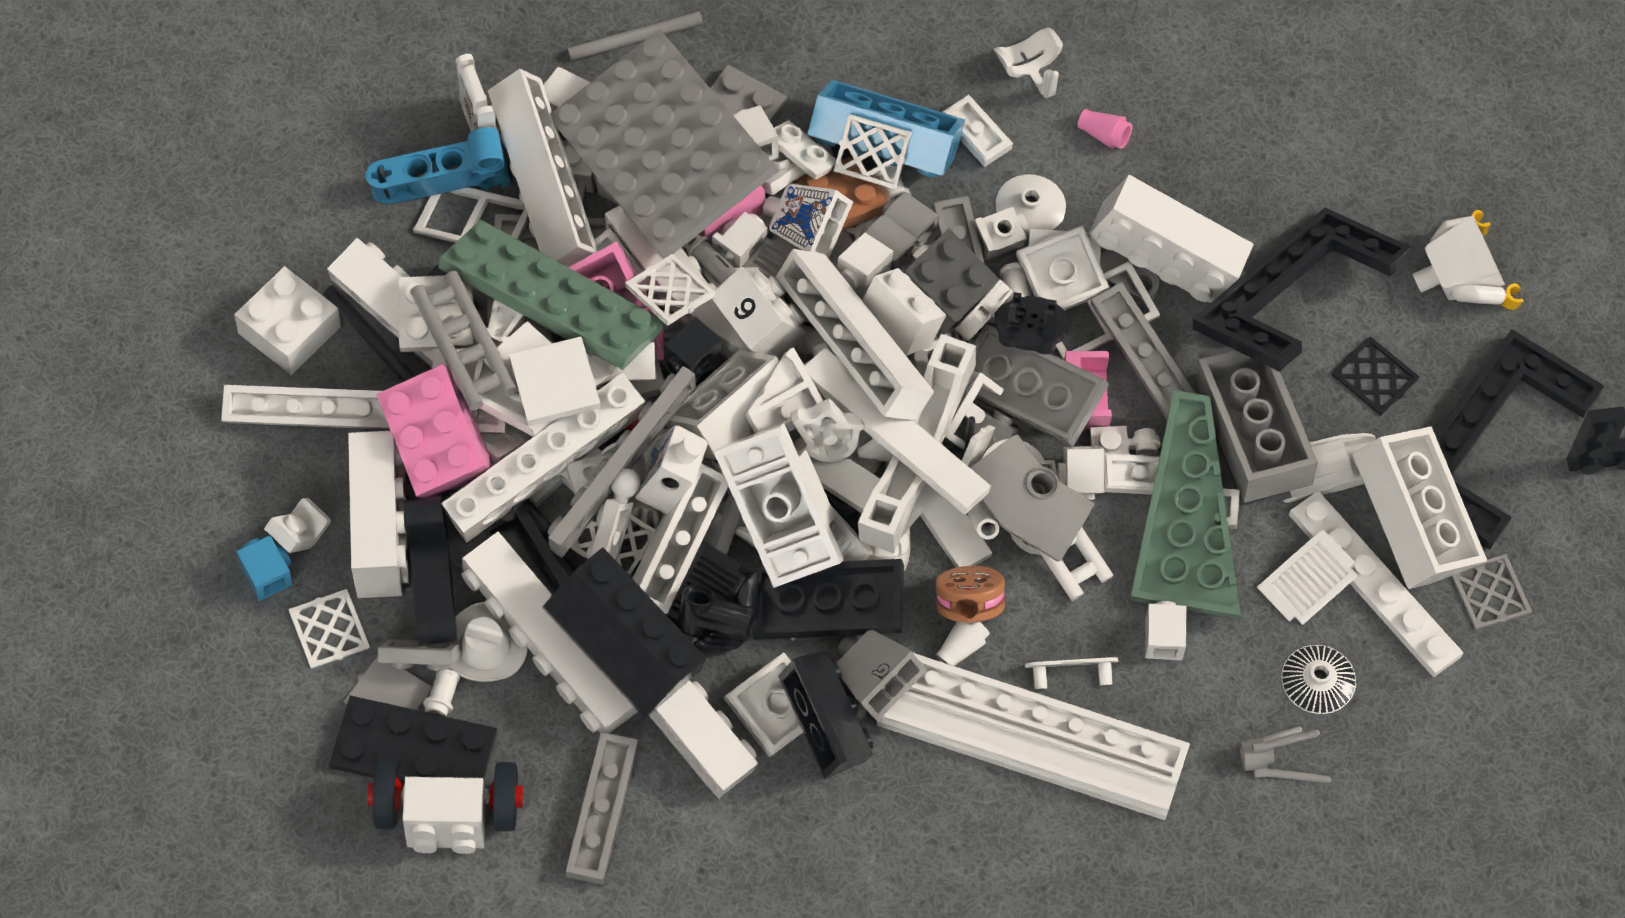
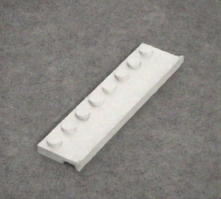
M915 653L913 654L927 671L877 722V726L1162 820H1166L1190 743Z

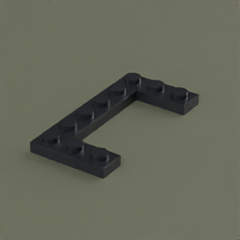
M1325 207L1193 317V330L1280 372L1302 353V341L1252 318L1331 250L1387 276H1391L1412 258V247Z
M1511 329L1435 434L1451 475H1454L1521 380L1584 418L1599 397L1604 385ZM1455 482L1480 544L1490 550L1512 517Z
M1624 406L1589 410L1566 458L1569 471L1581 470L1583 474H1593L1600 471L1603 467L1616 466L1619 470H1625V437L1619 438L1625 426Z

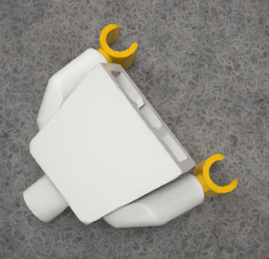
M1476 210L1470 217L1442 222L1430 239V243L1424 248L1432 265L1412 273L1420 292L1422 293L1441 284L1448 300L1478 304H1501L1509 310L1517 309L1524 300L1515 299L1511 295L1518 294L1521 288L1515 283L1510 284L1505 291L1501 287L1505 283L1483 238L1491 223L1482 224L1478 222L1482 220L1483 212Z

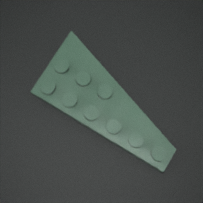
M1174 390L1132 587L1131 601L1148 604L1171 601L1176 603V605L1186 606L1187 611L1241 620L1210 396Z

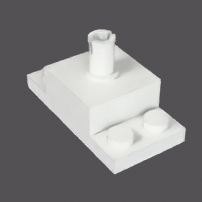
M784 423L724 445L714 451L773 588L835 566L843 561L844 558L829 527V524L836 516L807 450L796 452Z

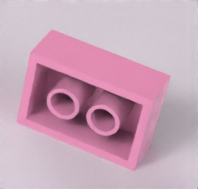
M445 364L376 394L417 497L427 498L447 494L469 484L494 466L473 412L468 407L449 367Z

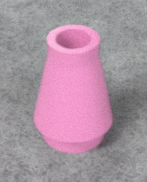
M1088 109L1083 110L1077 125L1079 129L1086 131L1110 149H1114V147L1123 149L1132 133V123L1127 122L1126 117L1094 112Z

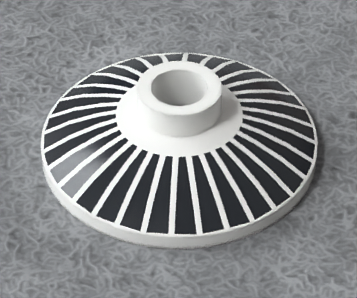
M1309 645L1296 650L1288 657L1282 669L1281 680L1286 695L1296 706L1310 713L1328 714L1335 712L1351 700L1355 691L1356 676L1352 665L1343 654L1327 646ZM1317 670L1324 671L1327 677L1319 679L1315 676L1314 672Z

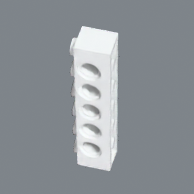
M624 373L597 391L601 408L559 418L441 503L445 515L466 542L510 512L514 505L521 501L524 502L564 473L569 463L582 460L638 419L646 403Z

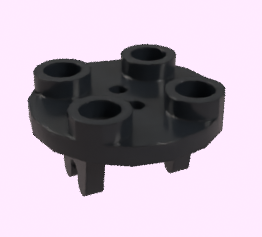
M1014 292L1013 300L1004 304L997 313L996 330L999 334V342L1006 347H1016L1021 350H1032L1040 354H1049L1055 350V345L1060 343L1067 334L1068 317L1056 300L1035 296L1022 297V293Z

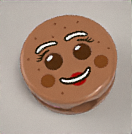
M961 566L943 572L936 579V607L938 613L944 618L957 622H981L1000 615L1005 609V580L1000 572L992 568Z

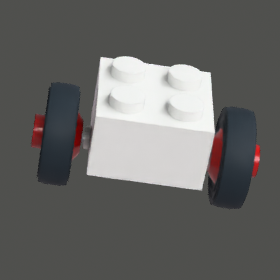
M377 760L373 783H368L367 801L368 806H373V823L375 828L395 829L398 810L402 805L403 799V825L407 847H414V851L433 853L437 848H452L456 853L470 854L475 852V848H484L486 804H488L489 800L490 809L493 811L495 830L515 831L517 808H523L524 787L523 785H518L516 763L497 762L494 781L490 785V792L488 788L484 789L483 778L405 777V787H403L402 791L397 761Z

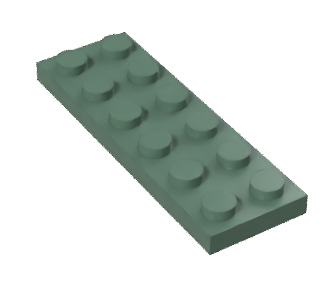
M483 220L478 221L439 260V269L446 273L457 271L464 283L567 340L582 336L585 350L621 370H624L663 329L664 322L656 315Z

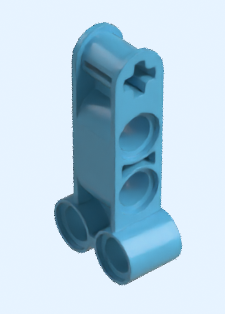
M483 127L470 132L468 141L376 161L368 167L366 180L372 187L374 199L382 204H395L478 185L484 191H489V187L502 186L503 189L510 184V175L505 149L501 146L498 130L491 127ZM454 165H460L456 169L449 170V168ZM380 168H383L386 176H382ZM425 173L423 176L414 177L416 174ZM384 189H387L389 198L386 197Z

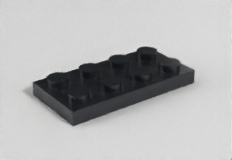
M902 559L842 561L835 566L774 588L764 565L755 566V571H759L756 609L754 610L755 617L752 625V635L755 640L864 635L869 630H874L880 634L902 633L904 563Z
M350 695L329 766L331 769L374 778L377 760H395L398 764L399 780L403 785H405V777L483 778L484 781L497 735V728Z

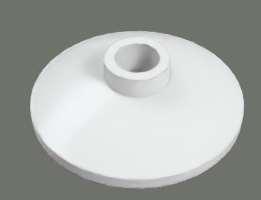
M1026 174L1016 176L1003 184L997 193L995 207L996 212L1013 207L1016 215L1022 213L1027 220L1029 231L1030 228L1053 230L1063 220L1066 202L1062 191L1055 183L1042 176ZM1033 196L1038 201L1028 202L1026 197Z

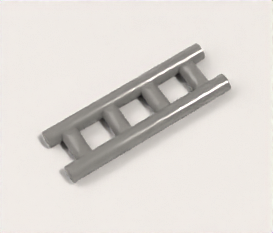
M451 271L444 276L447 287L427 294L423 285H416L410 290V293L470 410H477L483 405L480 394L500 387L505 396H511L517 392L518 388L457 271ZM455 299L463 315L442 323L434 307ZM470 328L478 344L457 352L449 336ZM485 357L493 373L472 382L464 365Z

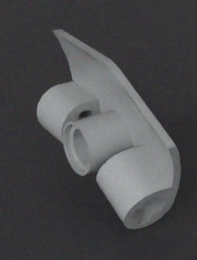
M1018 434L1005 441L970 468L991 485L990 492L981 501L999 525L1040 552L1060 562L1095 503L1061 483L1051 469L1043 467ZM1031 483H1040L1045 488L1046 494L1036 493Z

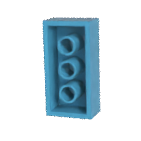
M832 79L817 95L807 135L816 137V141L822 145H840L849 114L907 130L912 133L905 154L906 161L902 167L905 164L917 168V172L922 175L937 177V175L943 176L954 161L966 119ZM859 122L865 133L875 128L874 126ZM855 124L850 127L849 141L860 136ZM883 129L889 140L898 135V133ZM879 131L868 136L873 148L884 143ZM902 138L892 143L897 155L902 152L904 145ZM864 140L852 145L859 156L869 151ZM887 146L876 152L879 157L883 158L884 162L893 158ZM896 162L890 164L897 167Z

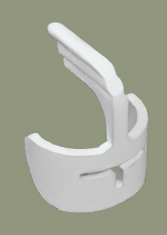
M1044 28L1018 44L993 49L1009 76L1021 77L1023 75H1030L1044 98L1055 95L1059 72L1050 69L1046 70L1043 78L1038 72L1041 68L1054 61L1062 50L1063 43L1053 29ZM1021 52L1025 54L1027 59L1033 58L1043 53V55H1041L1040 57L1031 62L1019 66H1013L1024 61L1023 57L1020 54Z

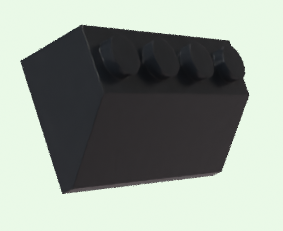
M604 547L578 567L542 607L644 719L698 674L706 661V657Z

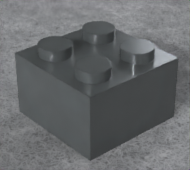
M949 228L903 272L946 314L936 334L938 338L941 334L944 335L1000 280Z

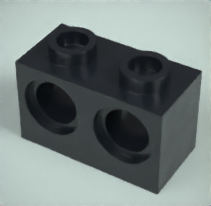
M697 317L692 319L664 344V381L671 373L676 375L684 366L695 374L697 387L721 366L722 339Z

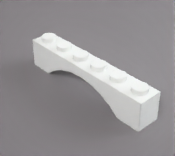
M943 334L939 337L924 375V379L934 390V393L918 418L913 420L940 444L944 440L976 366L975 345ZM894 455L883 476L872 490L858 521L859 541L891 553H895L925 484L924 480Z

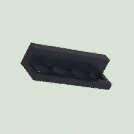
M521 501L512 507L513 519L491 530V536L499 532L553 595L568 577Z

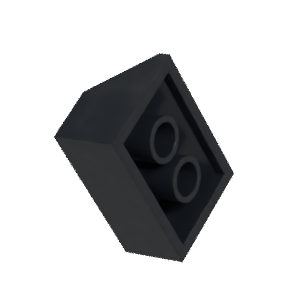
M826 651L794 658L778 677L824 779L866 762L873 755L871 751L873 749V741L867 729H861L855 716L858 713L856 703L849 693L845 694L840 683L842 674L834 659L830 660Z

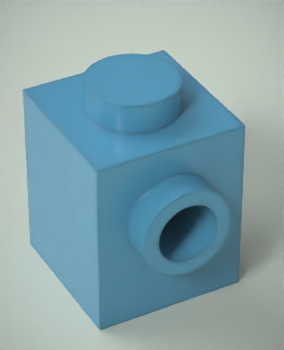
M270 535L263 539L250 540L243 545L242 549L236 551L239 566L258 601L293 585L290 570L288 569V566L292 565L289 555L281 545L276 547Z

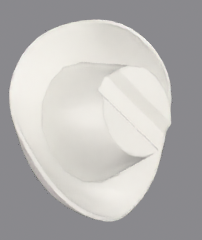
M485 602L470 605L456 616L457 641L454 642L462 643V657L450 665L454 672L471 681L493 682L508 678L521 668L525 661L528 647L525 645L521 648L513 640L508 631L511 627L502 617L496 619L488 610Z

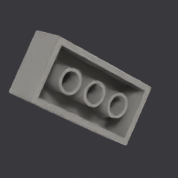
M1236 350L1200 359L1198 361L1195 384L1199 394L1210 396L1215 433L1238 490H1240L1243 502L1246 503L1313 485L1318 462L1281 373Z

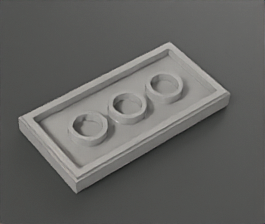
M985 323L973 343L976 346V366L974 371L981 372L1004 390L1000 396L981 387L975 399L1073 447L1107 390L1109 383L1105 379L1050 353L1040 354L1032 350H1021L1016 347L1003 346L999 342V334L996 327Z

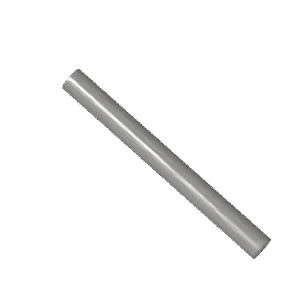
M700 11L573 46L567 48V53L572 62L643 42L659 28L667 35L703 25V19Z

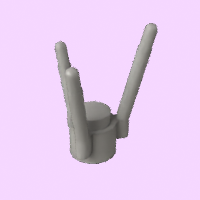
M1296 726L1261 738L1248 739L1239 744L1244 772L1253 770L1255 778L1273 777L1308 782H1331L1330 776L1268 768V764H1274L1275 762L1273 748L1316 738L1320 735L1319 730L1302 732V727Z

